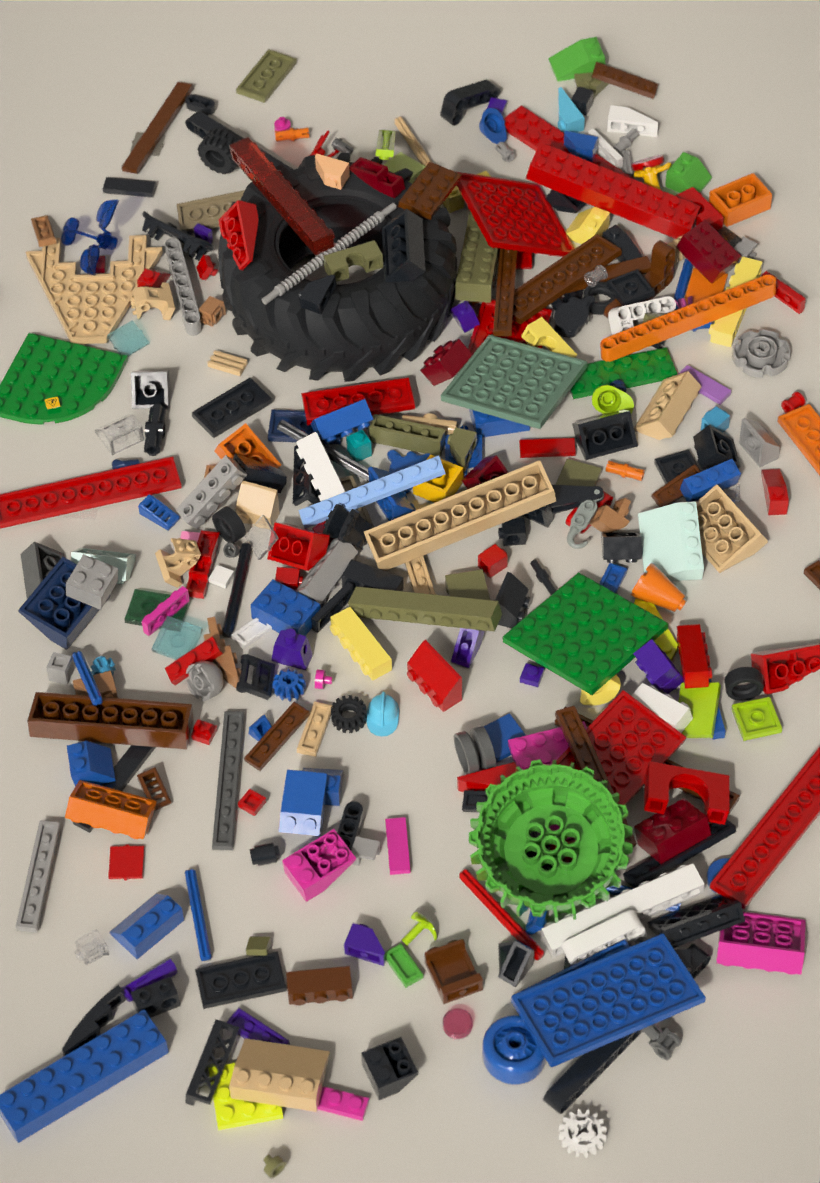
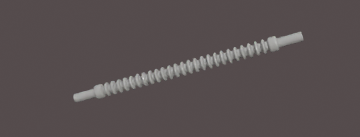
M391 203L382 211H377L370 218H367L366 221H363V224L352 229V232H349L348 235L346 234L337 243L335 242L330 248L323 251L322 254L320 253L315 259L308 262L307 265L305 264L300 270L293 273L292 276L282 281L281 284L276 285L272 292L262 298V302L266 305L277 296L285 294L286 291H289V288H293V285H297L301 280H304V277H308V274H312L316 269H319V266H323V256L344 250L349 244H352L360 236H363L364 233L366 234L371 228H374L375 225L384 221L385 217L397 208L396 205Z

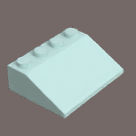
M679 502L639 513L638 522L640 535L642 536L644 573H647L646 568L650 563H653L670 581L701 580L704 565L696 502Z

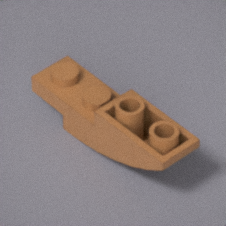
M215 617L207 618L210 634L203 635L204 641L213 636L223 652L221 656L212 662L222 671L223 678L236 688L241 672L240 668L235 666V664H238L236 652L232 653L230 645L226 646L224 638L220 639L222 629L220 623L216 624Z

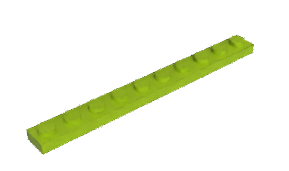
M379 130L376 146V156H379V159L390 160V157H393L396 131Z

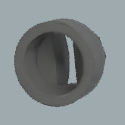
M227 543L223 548L224 555L228 558L237 557L240 547L236 543Z

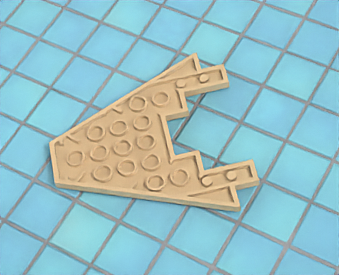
M147 235L129 236L128 261H111L110 274L76 275V262L60 263V238H55L56 244L42 246V251H26L27 260L69 341L76 344L108 342L131 305L132 289L138 288L137 279L145 268L153 269L163 254L162 247L147 248Z

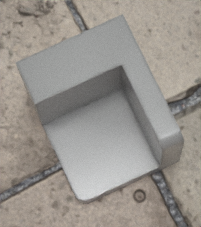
M53 652L46 667L49 681L68 684L67 672L73 661L72 656Z
M356 836L351 850L356 857V861L352 864L359 866L361 858L375 860L376 855L380 854V841Z

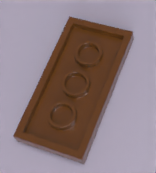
M429 162L401 198L398 207L408 209L417 215L431 220L461 180V174Z

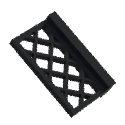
M718 895L648 921L647 924L655 934H664L671 946L675 948L745 922L740 901H731L729 898Z

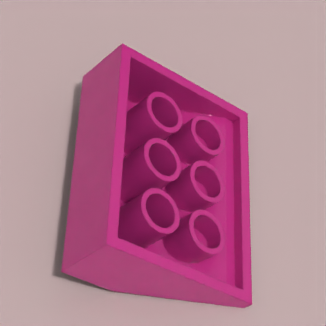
M743 912L745 922L719 931L717 964L739 966L746 969H762L767 972H784L789 975L802 974L805 954L806 920Z

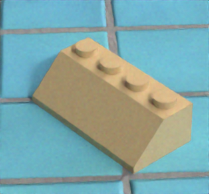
M689 371L663 379L635 425L634 430L658 440L671 438L676 433L675 430L678 425L683 421L685 413L691 408L690 405L698 396L702 386Z

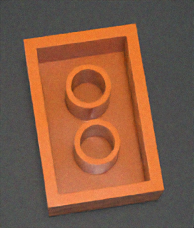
M754 173L713 189L709 194V202L718 212L722 213L724 217L723 223L726 227L771 208L772 193Z

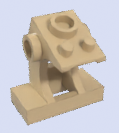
M162 282L160 288L138 287L132 289L133 297H130L131 308H135L132 312L133 315H137L138 320L142 312L148 311L150 308H158L162 313L163 320L171 319L175 305L169 283Z
M171 538L175 548L174 554L171 555L161 549L155 553L166 583L178 588L183 584L180 576L198 562L201 553L197 542L194 540Z

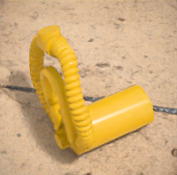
M667 162L665 165L647 167L645 170L635 171L634 177H642L645 184L661 190L657 174L668 170L672 164Z

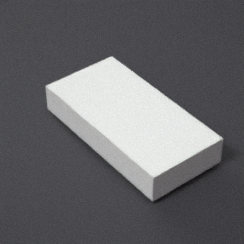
M255 618L231 634V637L241 648L246 649L270 632L272 627L269 624L267 626L259 622V619Z

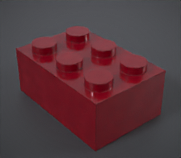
M706 220L684 234L676 245V248L711 284L733 269L741 258V255Z
M685 798L667 807L664 814L656 813L634 826L638 846L660 864L711 836L707 816Z

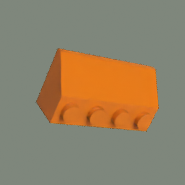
M79 780L69 796L65 818L71 819L75 823L89 824L94 828L107 829L115 834L129 835L133 839H144L148 832L157 801Z

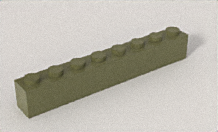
M356 587L348 602L349 607L352 608L358 617L482 631L495 632L502 617L498 601Z

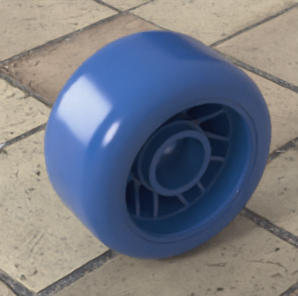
M511 1015L500 1018L491 1024L485 1032L482 1043L483 1062L487 1071L495 1079L511 1085L524 1084L535 1079L544 1069L547 1060L520 1016Z

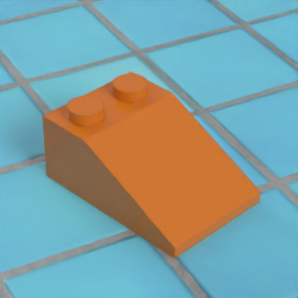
M246 423L219 443L214 450L221 460L225 455L233 459L235 453L275 468L281 466L279 461Z

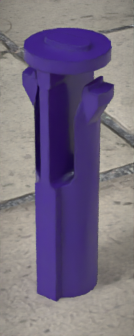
M169 958L139 978L121 987L124 990L125 999L130 1003L132 1002L131 992L176 975L178 972L173 961Z

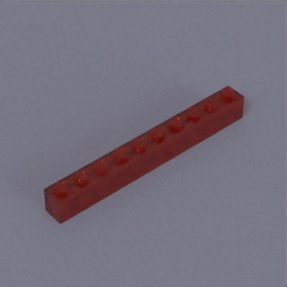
M247 137L230 145L231 156L234 162L314 255L334 247L333 239L335 235L332 229L327 228L324 220L320 219L316 211L309 207L307 201L300 197L299 192L292 188L289 180H285L281 171H277L273 162L267 159L265 153L259 150L255 142L253 143Z

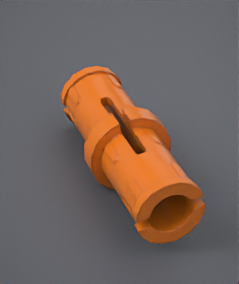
M308 127L275 131L276 142L309 138Z
M610 460L606 466V472L621 475L622 478L628 477L642 481L645 473L643 469L631 467L626 463H615Z

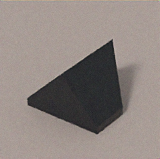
M515 939L498 944V977L517 987L533 966L534 950Z

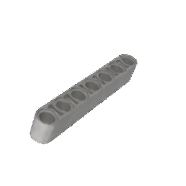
M170 238L165 241L167 262L186 332L189 335L195 336L202 331L198 306L180 241L176 238Z

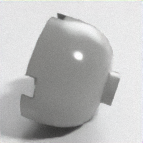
M199 661L188 666L186 674L189 673V679L186 681L190 692L195 698L199 699L201 697L202 701H206L219 694L223 687V673L217 665L209 661Z

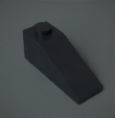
M616 224L602 233L604 239L621 249L622 255L616 258L619 262L643 257L628 234Z

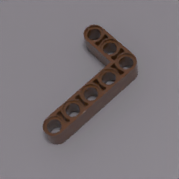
M662 240L657 241L653 246L651 268L643 276L655 291V296L664 290L674 277L676 250ZM617 299L605 308V317L608 318L611 309L622 306Z

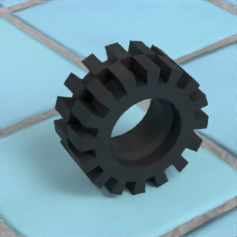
M349 695V698L342 696V700L338 698L336 703L333 702L331 720L333 726L338 731L342 728L343 733H346V730H349V733H353V729L357 732L359 727L362 729L364 724H366L367 710L362 699L359 701L357 696L352 699V695ZM345 711L356 712V715L351 718H345L341 714Z

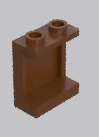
M464 939L452 940L446 945L430 948L424 953L425 965L443 1004L483 990V979L480 973L477 974L465 949Z

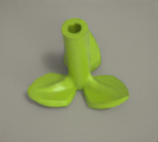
M414 912L411 919L418 921V923L402 941L408 946L423 929H429L435 941L437 933L433 924L421 913Z

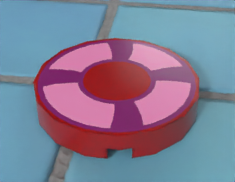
M663 155L648 157L633 162L631 164L632 170L638 171L644 167H654L662 164L665 159Z

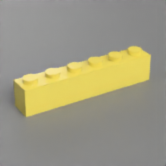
M742 257L740 263H736L735 275H731L730 287H726V290L759 278L762 271V261ZM747 308L715 320V323L711 324L709 329L711 342L731 347Z

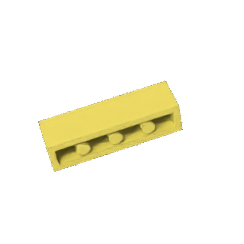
M351 607L330 617L331 625L329 627L334 636L337 635L342 647L349 650L351 658L354 662L359 663L364 675H368L373 681L392 671V659Z

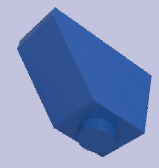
M565 131L564 146L572 155L593 163L597 152L598 137Z

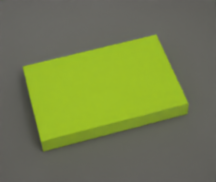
M709 682V687L685 689L684 683H681L678 702L687 704L693 717L692 721L682 732L687 738H713L721 689L719 682Z

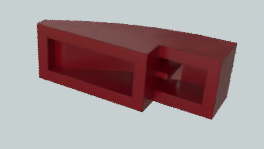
M360 157L349 167L366 184L389 197L395 198L405 189L403 177L390 173L388 166Z

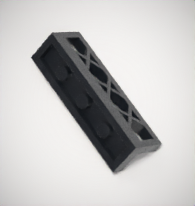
M296 445L294 446L293 504L298 506L306 500L313 504L319 503L321 501L318 496L321 493L319 489L315 490L311 482L314 478L312 474L308 475L304 468L306 461L304 458L300 459L296 451L299 447Z
M215 1019L186 1092V1104L194 1106L195 1101L211 1105L240 1027ZM223 1029L232 1031V1037L223 1041L221 1038ZM222 1047L225 1055L215 1059V1050ZM215 1065L218 1071L217 1075L208 1078L206 1075L208 1068ZM206 1084L210 1089L208 1097L199 1094L200 1088Z

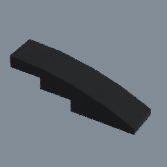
M119 985L102 997L79 1022L62 1048L63 1056L100 1036V1028L114 1019L112 1010L126 1001L124 990Z

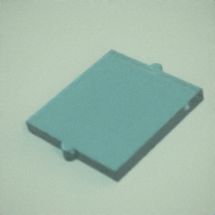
M133 320L107 335L114 345L113 348L117 349L120 354L127 356L149 345V341L142 333L143 331L137 327Z

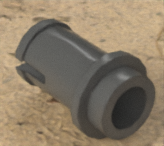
M335 138L331 145L334 150H338L341 153L352 154L354 150L353 147L344 143L341 138Z

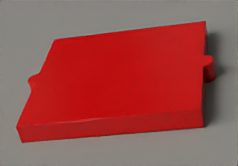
M128 844L125 846H110L108 878L124 879L125 881L128 879H143L144 846H129Z

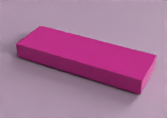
M406 817L385 819L390 875L409 874L410 861Z

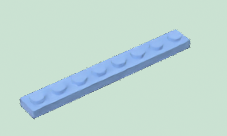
M438 455L298 511L303 526L307 529L326 521L329 518L330 511H333L336 504L342 505L347 512H350L352 509H358L446 473Z

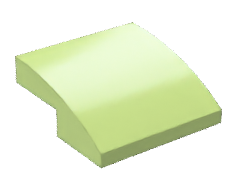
M402 152L384 164L393 173L404 168L413 171V175L409 180L411 184L414 183L415 178L426 167Z

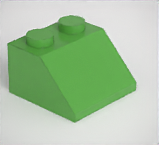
M683 152L666 172L665 187L678 193L694 187L701 193L711 181L712 176L699 158Z

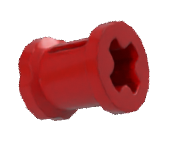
M794 392L791 398L781 402V407L785 413L804 406L806 403L805 398L801 393Z

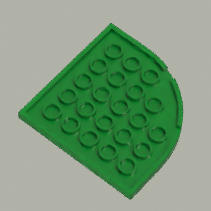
M28 333L0 384V417L22 423L44 425V422L55 421L56 424L85 415L95 408L94 406L100 401L103 402L112 392L128 362V356ZM58 397L60 407L47 409L45 399Z

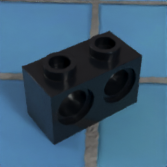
M171 977L131 992L136 1013L145 1010L150 1018L180 1006L178 992Z

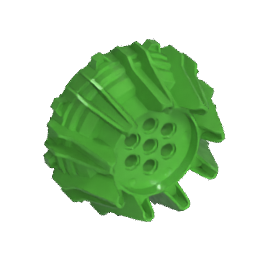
M541 760L531 761L528 769L522 770L517 766L516 773L507 778L504 775L500 776V785L490 784L486 788L485 793L488 800L486 802H477L476 807L477 812L480 813L479 817L471 818L470 820L471 828L474 830L469 832V844L478 848L476 852L470 855L472 864H481L482 866L481 869L476 871L478 881L487 880L485 887L490 893L497 891L504 893L500 901L502 908H505L508 904L518 905L516 909L518 917L528 911L529 908L531 909L532 916L542 917L546 910H553L555 923H558V915L563 913L572 914L573 920H575V906L579 904L589 909L596 905V899L608 902L609 892L606 888L610 886L619 888L621 886V879L615 872L627 869L629 858L626 855L633 853V844L625 842V838L632 836V827L622 823L628 816L626 805L617 804L619 802V794L611 795L607 790L608 782L606 780L597 782L594 779V770L588 767L582 770H575L574 763H571L569 767L557 765V760H553L552 765H545ZM553 824L560 826L557 831L549 829ZM537 831L540 833V836L532 838L530 833ZM568 837L576 839L572 844L567 843L565 840ZM554 844L556 849L549 851L546 849V846ZM534 851L537 853V855L533 858H529L526 856L527 852ZM564 857H571L573 861L567 864L562 859ZM545 864H551L553 868L549 871H546L542 868V866Z

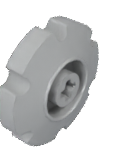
M759 329L758 332L749 330L737 337L736 344L733 345L732 359L736 367H743V372L747 375L763 378L765 374L775 376L787 367V361L790 360V346L786 339H780V334L774 331Z

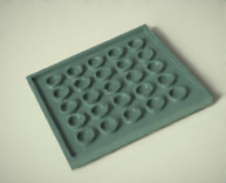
M488 335L443 391L441 401L541 429L585 371L587 361Z

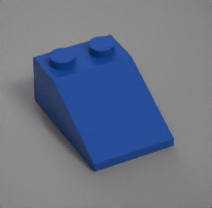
M287 769L280 812L279 832L313 836L322 835L328 773Z

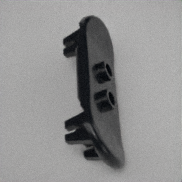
M146 211L142 213V216L145 218L142 228L143 232L146 233L149 229V237H154L157 241H159L164 233L171 238L178 239L185 244L183 251L187 253L190 249L189 256L194 258L195 254H197L195 259L198 261L207 251L212 252L215 248L210 242L191 236V233L184 229L179 230L169 222L166 224L152 217Z

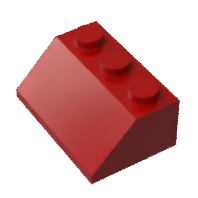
M275 522L267 559L309 571L326 554L330 535L291 524Z
M427 640L422 641L407 662V676L412 682L415 681L423 694H427L431 698V702L435 707H439L445 712L462 701V677Z

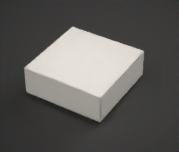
M217 565L208 578L209 583L226 589L234 577V571Z

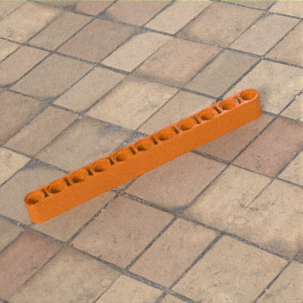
M772 275L761 276L606 337L600 342L601 358L606 362L614 361L773 298L776 295V278Z

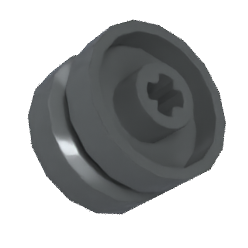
M482 725L471 728L470 735L466 731L454 734L456 753L466 775L478 772L480 767L485 770L496 766L491 740Z

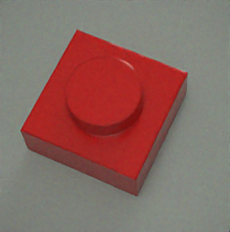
M249 788L238 802V807L256 816L265 805L266 797Z

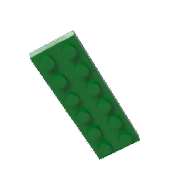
M667 348L627 355L610 362L602 360L587 364V368L570 389V393L573 399L592 396L597 388L609 385L615 380H622L626 389L661 382L663 379L677 375V371Z

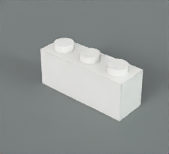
M642 683L632 695L633 698L680 733L683 732L693 719L690 707L687 704L675 701L669 694L664 695L652 685L648 686Z

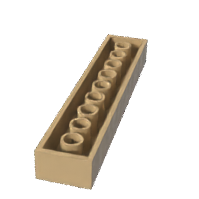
M539 460L364 531V535L378 569L386 571L556 502L555 492Z

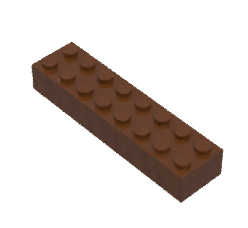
M44 692L35 693L27 720L30 737L186 750L194 721L192 704L102 697V704L95 706L92 704L89 696Z

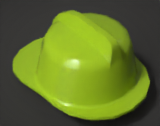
M603 385L597 388L592 395L594 408L605 415L621 410H629L631 414L633 412L634 402L631 396L616 387Z

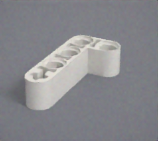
M667 296L611 309L608 318L612 335L634 327L633 320L644 318L645 313L664 314L674 311L676 307L674 298Z
M629 910L568 939L562 944L561 948L572 966L624 939L632 947L646 941L647 937L645 928L636 912Z

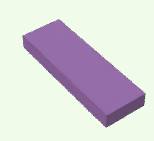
M689 365L678 373L681 374L689 371L702 386L699 393L719 405L731 395L730 389Z

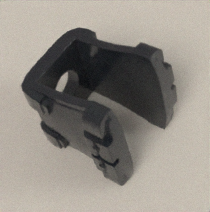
M336 504L333 511H330L329 518L325 521L323 533L330 535V538H338L342 543H350L362 549L366 542L364 531L371 529L373 525L364 520L355 509L348 513L342 505Z

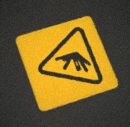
M58 397L45 399L47 409L60 407Z

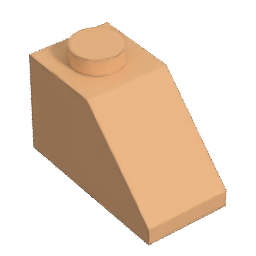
M316 154V170L324 184L341 190L350 176L349 163Z

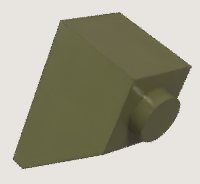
M455 427L453 434H450L448 437V445H450L451 455L457 464L463 467V471H466L476 448L477 432Z

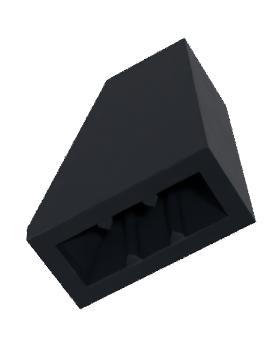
M235 453L233 460L247 474L243 479L244 481L278 490V493L281 494L282 489L286 485L287 476L280 469Z

